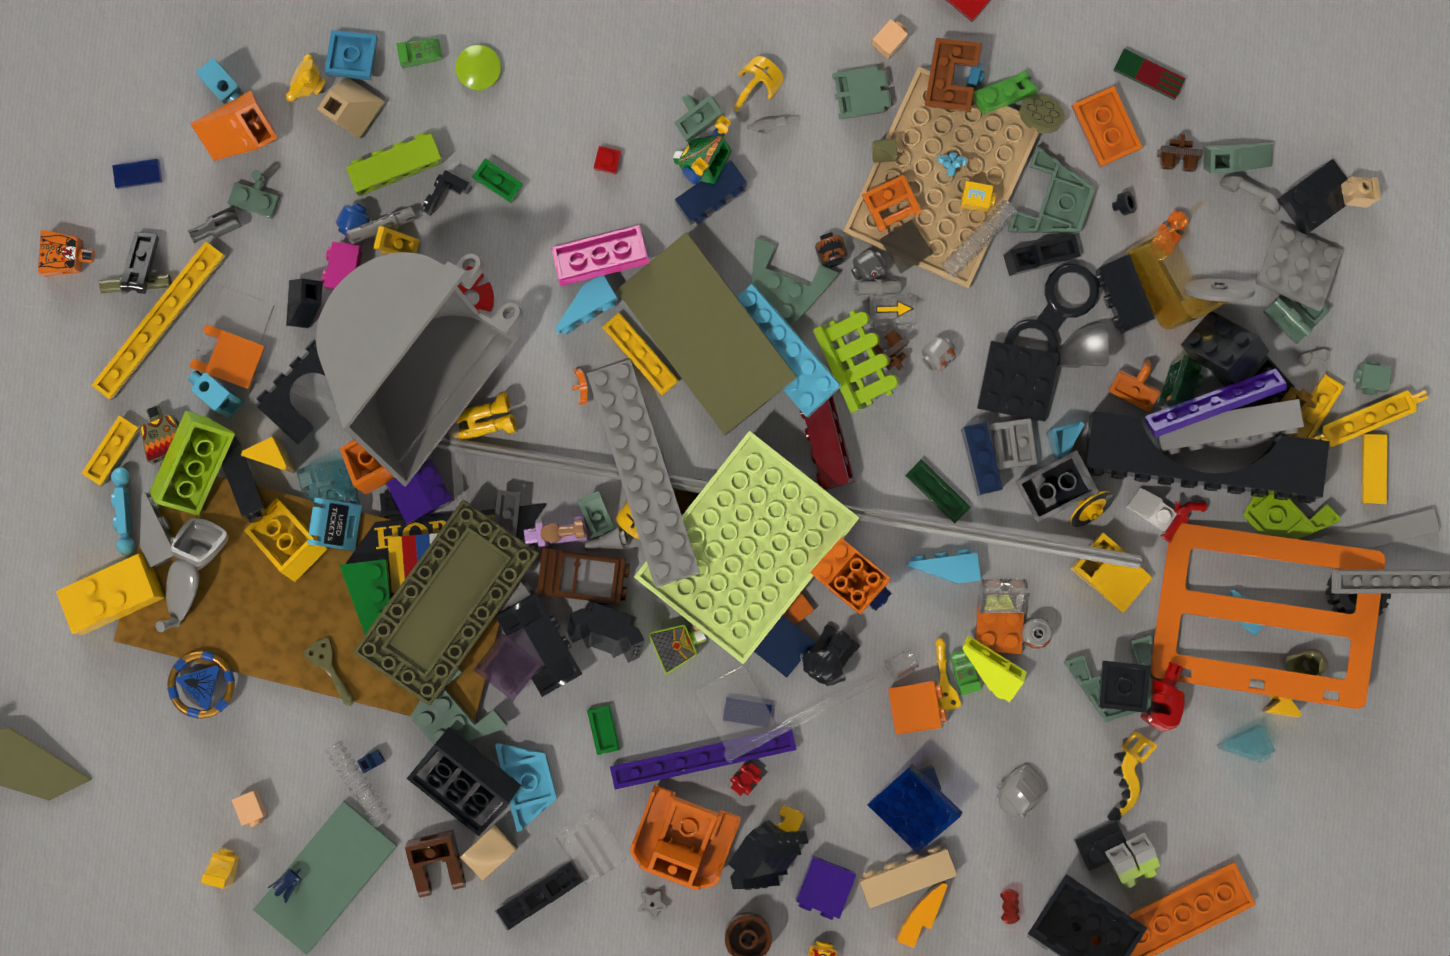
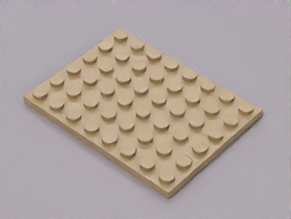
M918 66L885 139L896 140L897 159L893 162L874 163L843 233L969 289L1039 132L1034 127H1027L1021 120L1019 111L1008 106L982 115L974 100L971 112L925 107L930 71ZM953 82V84H952V85H956V86H961V85H959V84H957V83H955V82ZM953 152L957 153V157H966L968 161L966 165L956 168L955 176H948L947 168L938 162V156H949ZM904 174L920 206L921 213L918 215L912 214L887 226L886 230L879 232L862 194ZM965 182L992 185V193H996L994 207L990 206L988 212L960 208ZM905 200L879 214L883 219L910 205Z

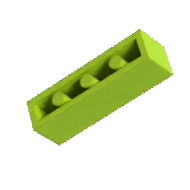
M421 133L416 135L414 140L410 142L401 141L394 144L390 150H378L371 154L372 157L365 160L363 158L350 162V166L346 167L356 194L360 197L444 162L431 133Z

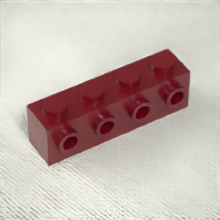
M833 395L810 417H806L800 410L801 417L805 419L807 426L805 428L806 438L809 442L811 441L813 449L811 451V458L813 463L817 465L818 473L816 478L819 486L827 490L855 483Z

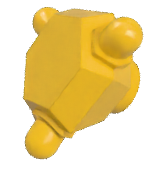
M310 54L303 57V61L296 68L290 81V91L286 94V100L289 102H293L300 97L310 96L311 93L318 95L325 83V79L320 77V70Z

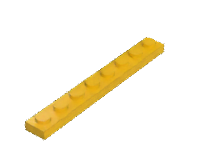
M205 241L91 386L109 400H112L225 258V255Z

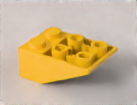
M1099 533L1088 546L1126 553L1104 533ZM1080 558L1070 567L1071 571L1121 613L1127 610L1152 580V577L1142 567L1132 568Z

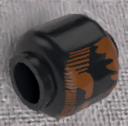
M833 232L820 236L821 241L815 244L820 264L827 265V268H832L845 263L844 259L848 256V252L843 238L838 235L834 236Z

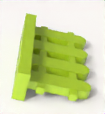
M856 310L849 312L851 317L839 323L836 320L829 322L831 327L829 325H822L813 329L834 377L842 385L840 390L851 413L867 408L866 405L874 404L872 399L884 393L887 396L894 394L892 389L899 385V379L896 375L886 376L883 370L889 364V357L886 354L876 355L873 347L877 346L880 342L879 335L876 333L867 334L863 327L870 322L869 314L867 312L857 313ZM857 330L860 338L847 344L843 336ZM867 351L870 359L856 365L853 357ZM876 372L880 380L866 386L863 378Z

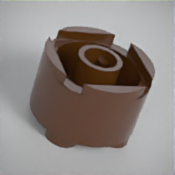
M744 912L736 915L729 921L725 931V945L731 956H765L768 953L772 944V934L769 924L761 915ZM749 932L750 935L755 936L752 937V942L747 943L746 939H742L745 937V933Z

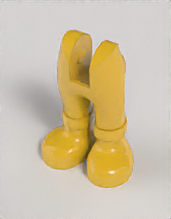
M507 392L498 393L496 400L492 404L489 402L484 405L465 408L454 423L466 420L468 428L452 432V437L463 440L472 439L491 432H497L498 429L505 430L509 434L516 433L517 424L512 413L497 419L493 418L484 422H476L478 419L491 417L494 414L510 412L511 404Z

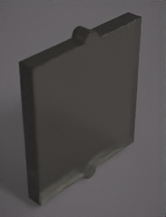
M912 220L899 228L894 227L891 233L880 239L881 244L900 274L914 265L919 266V262L933 254Z

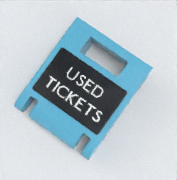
M315 498V503L324 505L323 508L313 507L309 535L319 536L318 541L308 539V544L355 551L362 505Z

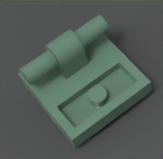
M1280 295L1263 313L1295 344H1298L1312 332V329L1330 310L1323 305V308L1317 311Z

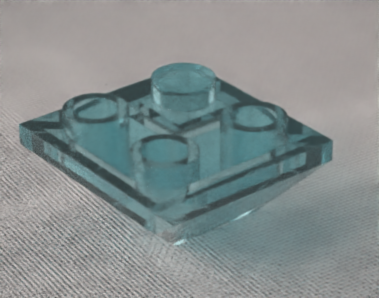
M343 459L315 463L296 470L301 493L316 507L323 508L324 504L315 503V498L351 504L360 503L357 489L353 486Z

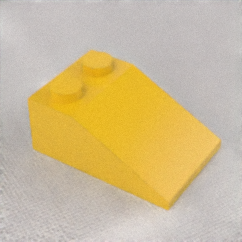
M276 498L266 508L268 515L263 516V519L258 522L251 523L244 531L282 574L296 582L327 548L308 544V539L318 541L317 536L309 535V528L280 499Z

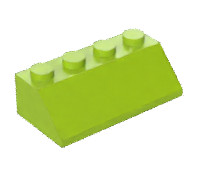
M185 411L150 489V494L155 503L199 516L235 433L206 416Z

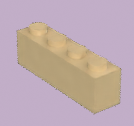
M937 845L927 850L928 853L922 856L916 853L906 857V862L897 864V861L884 865V870L875 872V870H870L863 873V878L858 880L869 908L957 876L948 849Z

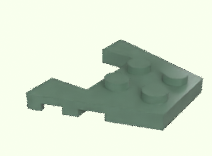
M1037 146L1029 167L1052 175L1037 218L1014 211L1008 232L1080 233L1095 188L1061 165L1058 160L1045 153V150Z
M756 238L752 284L758 288L785 321L793 327L826 288L837 278L838 272L819 265L811 286H807L767 269L775 246Z
M1148 635L1131 640L1130 644L1136 663L1151 666L1152 636ZM1085 655L1063 661L1105 722L1138 713L1099 708L1101 675L1094 678L1091 677ZM1151 671L1147 709H1151Z
M459 666L446 685L463 672ZM445 686L431 706L420 700L410 716L433 745L448 727L469 742L504 729L508 725L495 708L476 723Z

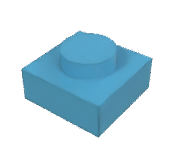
M979 63L978 68L971 67L966 87H973L975 90L977 84L981 85L985 71H981L983 63Z

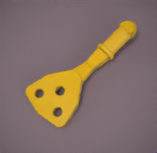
M937 638L935 641L936 662L940 671L938 685H941L942 693H948L947 696H943V699H940L941 708H945V711L959 708L961 702L957 691L948 682L946 675V662L948 661L945 651L946 643L944 639Z

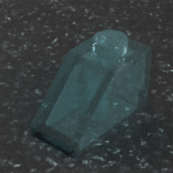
M1256 725L1217 744L1218 749L1249 760H1257L1258 763L1271 758L1270 754L1276 751L1263 725Z

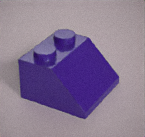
M432 459L423 463L406 487L396 478L386 483L406 525L446 507L452 501Z

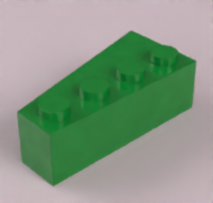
M386 559L339 565L364 635L393 597L389 560Z

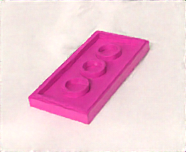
M640 225L551 248L560 286L650 264Z

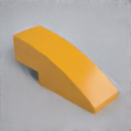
M942 881L934 885L915 903L895 937L897 942L915 948L922 926L932 929L948 886L946 882Z

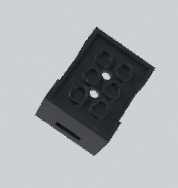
M1066 874L1028 932L1027 938L1045 950H1051L1058 956H1130L1146 932L1147 927ZM1079 923L1081 926L1080 931H1073L1071 928L1072 924ZM1094 936H1098L1101 939L1099 945L1092 943L1091 940Z

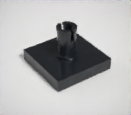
M1103 660L1098 707L1146 713L1151 666Z

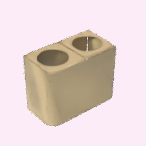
M495 823L460 858L484 881L517 850V847L499 825Z

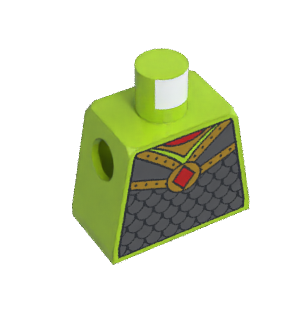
M686 625L648 634L665 674L670 673L698 655L695 645L707 640L701 630H694L689 633Z

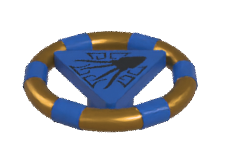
M194 651L184 655L173 665L168 676L167 690L173 705L181 713L197 719L209 718L219 714L229 705L235 690V678L231 667L221 656L209 651ZM202 659L217 664L213 667L178 676L179 672L189 662ZM221 668L226 681V691L223 698L214 707L210 708ZM176 681L206 710L186 706L179 698Z

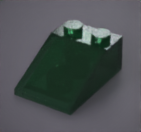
M1184 354L1170 363L1157 406L1169 408L1196 398L1193 396L1195 388L1200 387L1203 375L1200 374L1202 368L1190 356Z

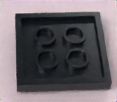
M990 341L977 409L1045 422L1059 353Z

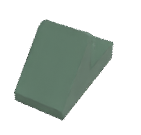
M599 491L577 500L593 537L615 529Z

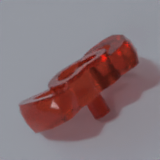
M1009 888L1000 893V897L1004 901L1002 904L1004 913L1001 916V920L1012 925L1020 920V910L1018 908L1019 893Z

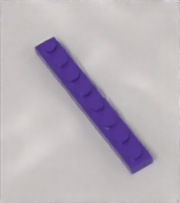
M792 727L618 764L610 766L614 789L616 790L797 749Z

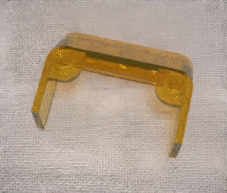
M1188 218L1172 223L1130 247L1124 254V256L1130 254L1154 317L1164 329L1177 328L1229 302L1211 301L1207 303L1206 300L1192 296L1184 299L1162 260L1169 256L1174 249V242L1170 233L1188 224Z

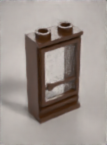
M542 548L536 594L620 605L621 600L625 601L627 587H623L624 577L628 578L630 564H626L625 558Z

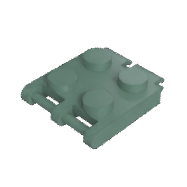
M870 67L832 74L837 89L835 97L838 99L840 108L839 119L884 113V108L892 106L889 90L881 91V88L888 87L886 70L878 71L877 67ZM840 79H842L843 92L841 91ZM843 99H845L847 112L844 110Z

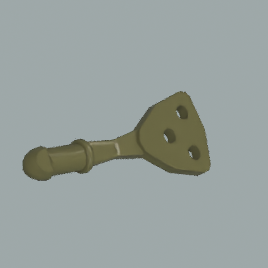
M324 638L314 642L304 651V656L313 665L324 669L331 676L335 685L334 688L340 694L343 703L351 706L354 703V698L346 688L345 682H342L333 667L331 641L328 638Z

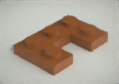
M936 38L925 107L971 112L974 88L952 84L956 65L979 67L982 43Z

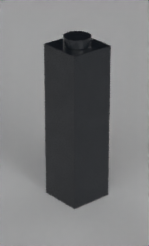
M235 434L222 462V466L242 518L246 523H255L262 520L263 516L268 514L247 459L241 456L243 449Z

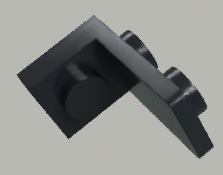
M445 170L443 175L439 174L434 183L436 188L433 194H429L423 203L425 207L424 212L429 216L432 215L447 185H450L448 189L456 194L461 195L463 192L468 195L472 188L471 184Z

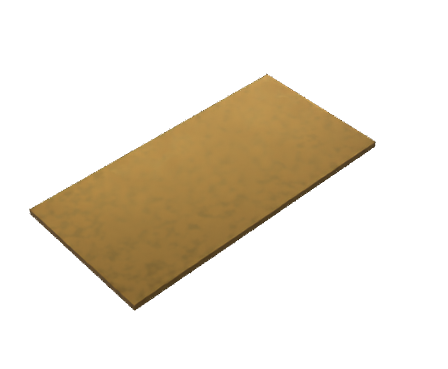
M216 476L199 516L160 505L158 510L161 516L167 518L170 524L168 530L172 537H176L187 520L190 518H200L220 526L227 532L229 539L214 559L198 570L199 585L195 598L178 627L166 629L164 632H159L156 629L158 621L171 618L166 602V582L170 566L178 560L176 557L154 568L165 598L120 618L114 642L181 658L194 651H209L221 656L229 664L233 672L342 699L334 688L335 685L331 676L324 669L313 665L303 654L314 642L328 638L333 648V667L342 682H345V686L351 696H353L354 702L411 716L420 699L353 653L365 635L339 565L346 564L354 551L326 547L327 550L294 582L277 569L244 531L251 523H246L242 518L228 479ZM257 486L265 508L278 498L308 528H310L313 507L323 508L324 505L315 503L314 500ZM361 512L355 549L375 522L392 520ZM139 543V547H138L137 554H143V552H142V550H141V548H140V543ZM495 616L459 665L463 672L445 686L474 721H476L500 627ZM198 659V660H194V661H193V662H197V663H201V664H205V665H209V666H216V665H217V664L214 663V662H210V661H206V660H202V659Z

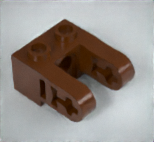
M454 830L407 841L405 851L420 898L432 895L427 863L440 860L446 862L452 888L456 890L466 887L465 874Z

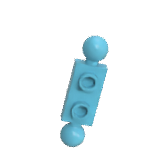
M116 468L111 474L112 482L117 486V488H114V494L111 495L112 506L115 507L116 516L113 517L114 530H117V534H120V539L116 544L118 552L128 555L135 549V542L130 538V534H132L129 488H126V484L130 480V474L125 468Z

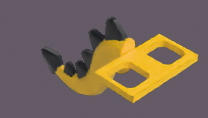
M1136 730L1120 747L1124 752L1114 754V758L1120 763V766L1113 773L1116 776L1123 777L1119 787L1127 788L1121 793L1127 799L1126 801L1121 800L1119 802L1120 809L1114 807L1108 814L1107 819L1111 821L1121 820L1122 815L1130 811L1137 802L1140 793V782L1135 772V766L1138 761L1143 764L1158 747ZM1135 737H1138L1139 741L1133 748L1128 749V744ZM1146 745L1151 746L1143 757L1138 756L1139 752Z

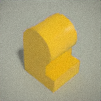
M782 804L779 815L784 816V818L777 827L786 832L798 831L804 818V813Z

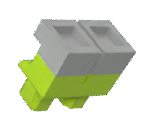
M1145 832L1126 841L1127 847L1122 843L1105 851L1114 873L1122 885L1124 884L1127 888L1136 885L1137 877L1144 875L1146 878H1151L1157 875V868L1160 867L1155 848Z

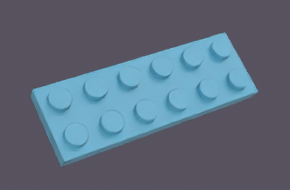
M751 284L737 298L798 377L783 390L806 417H810L842 385L758 288Z

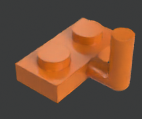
M1147 358L1143 361L1142 369L1137 378L1119 369L1108 391L1150 412L1161 392L1157 388L1145 383L1151 373L1152 360Z

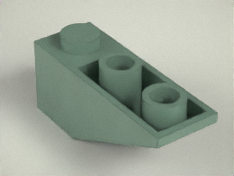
M1273 144L1204 146L1203 169L1212 174L1271 167Z

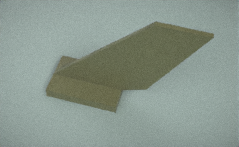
M11 727L0 728V786L50 801L92 780Z

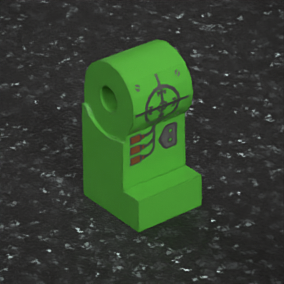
M438 39L396 43L402 69L442 59Z
M962 650L951 653L950 658L959 694L966 695L982 690L975 668L965 652Z

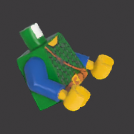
M723 115L715 122L714 126L716 129L711 135L694 138L688 142L684 151H676L674 153V163L680 166L683 176L692 184H697L699 181L715 184L732 153L724 138L731 121Z

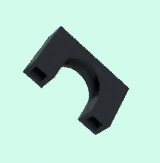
M315 339L306 346L305 350L307 352L301 358L297 356L289 364L291 369L285 375L280 373L273 380L275 385L269 391L266 389L262 391L256 398L258 400L256 403L257 408L297 445L314 427L291 404L290 390L293 383L302 375L319 373L325 376L318 356Z

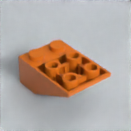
M252 91L190 123L214 161L257 150L278 139L273 125Z
M843 538L836 542L810 572L823 586L859 615L863 613L891 581L889 576Z

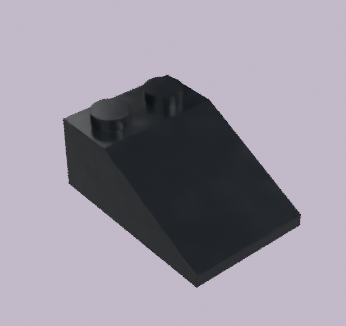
M1332 159L1277 200L1299 230L1307 235L1347 206L1344 204L1341 184L1348 180V178Z
M1078 450L1019 478L1015 482L1037 523L1099 492Z

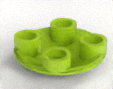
M473 45L464 49L458 56L455 65L459 81L467 88L476 91H483L492 86L499 78L502 69L497 54L489 47L483 45Z

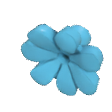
M953 152L949 156L940 155L937 157L938 162L947 168L948 176H955L956 168L966 165L968 161L966 157H957V153Z

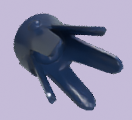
M288 868L285 874L268 886V888L273 887V890H276L275 896H280L285 891L283 898L285 899L284 902L287 903L294 888L302 881V878L298 875L301 869L299 868L295 873L292 869Z

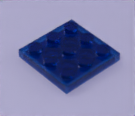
M912 763L867 804L916 853L925 848L960 818L963 813Z

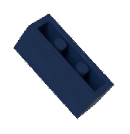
M732 160L724 165L715 184L700 181L675 198V204L690 225L695 222L698 225L708 218L707 214L712 210L717 212L726 206V201L732 196L734 199L741 196L746 191L744 188L747 187V182Z
M983 422L963 427L961 432L977 496L1003 490L987 423Z

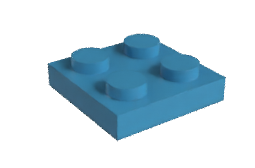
M331 30L324 71L325 75L371 80L378 41L377 35Z

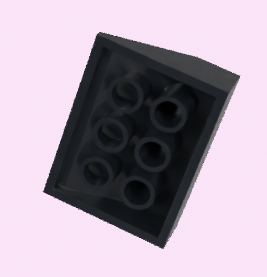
M449 727L406 778L478 836L510 803L522 786Z

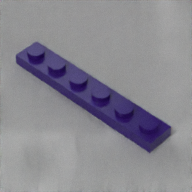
M1275 368L1145 416V421L1156 438L1287 390L1286 382Z

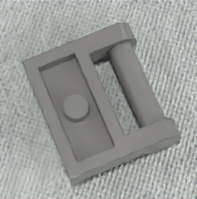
M1031 419L989 424L990 431L993 432L998 470L1037 465ZM1008 429L1012 461H1006L1002 437V430Z

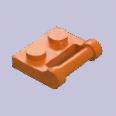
M904 174L862 194L879 232L886 230L887 226L912 214L918 215L921 213L920 206ZM905 200L908 201L910 206L883 219L881 218L880 212Z

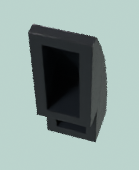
M1074 234L1010 250L1003 254L1008 274L1013 276L1080 257L1081 254Z

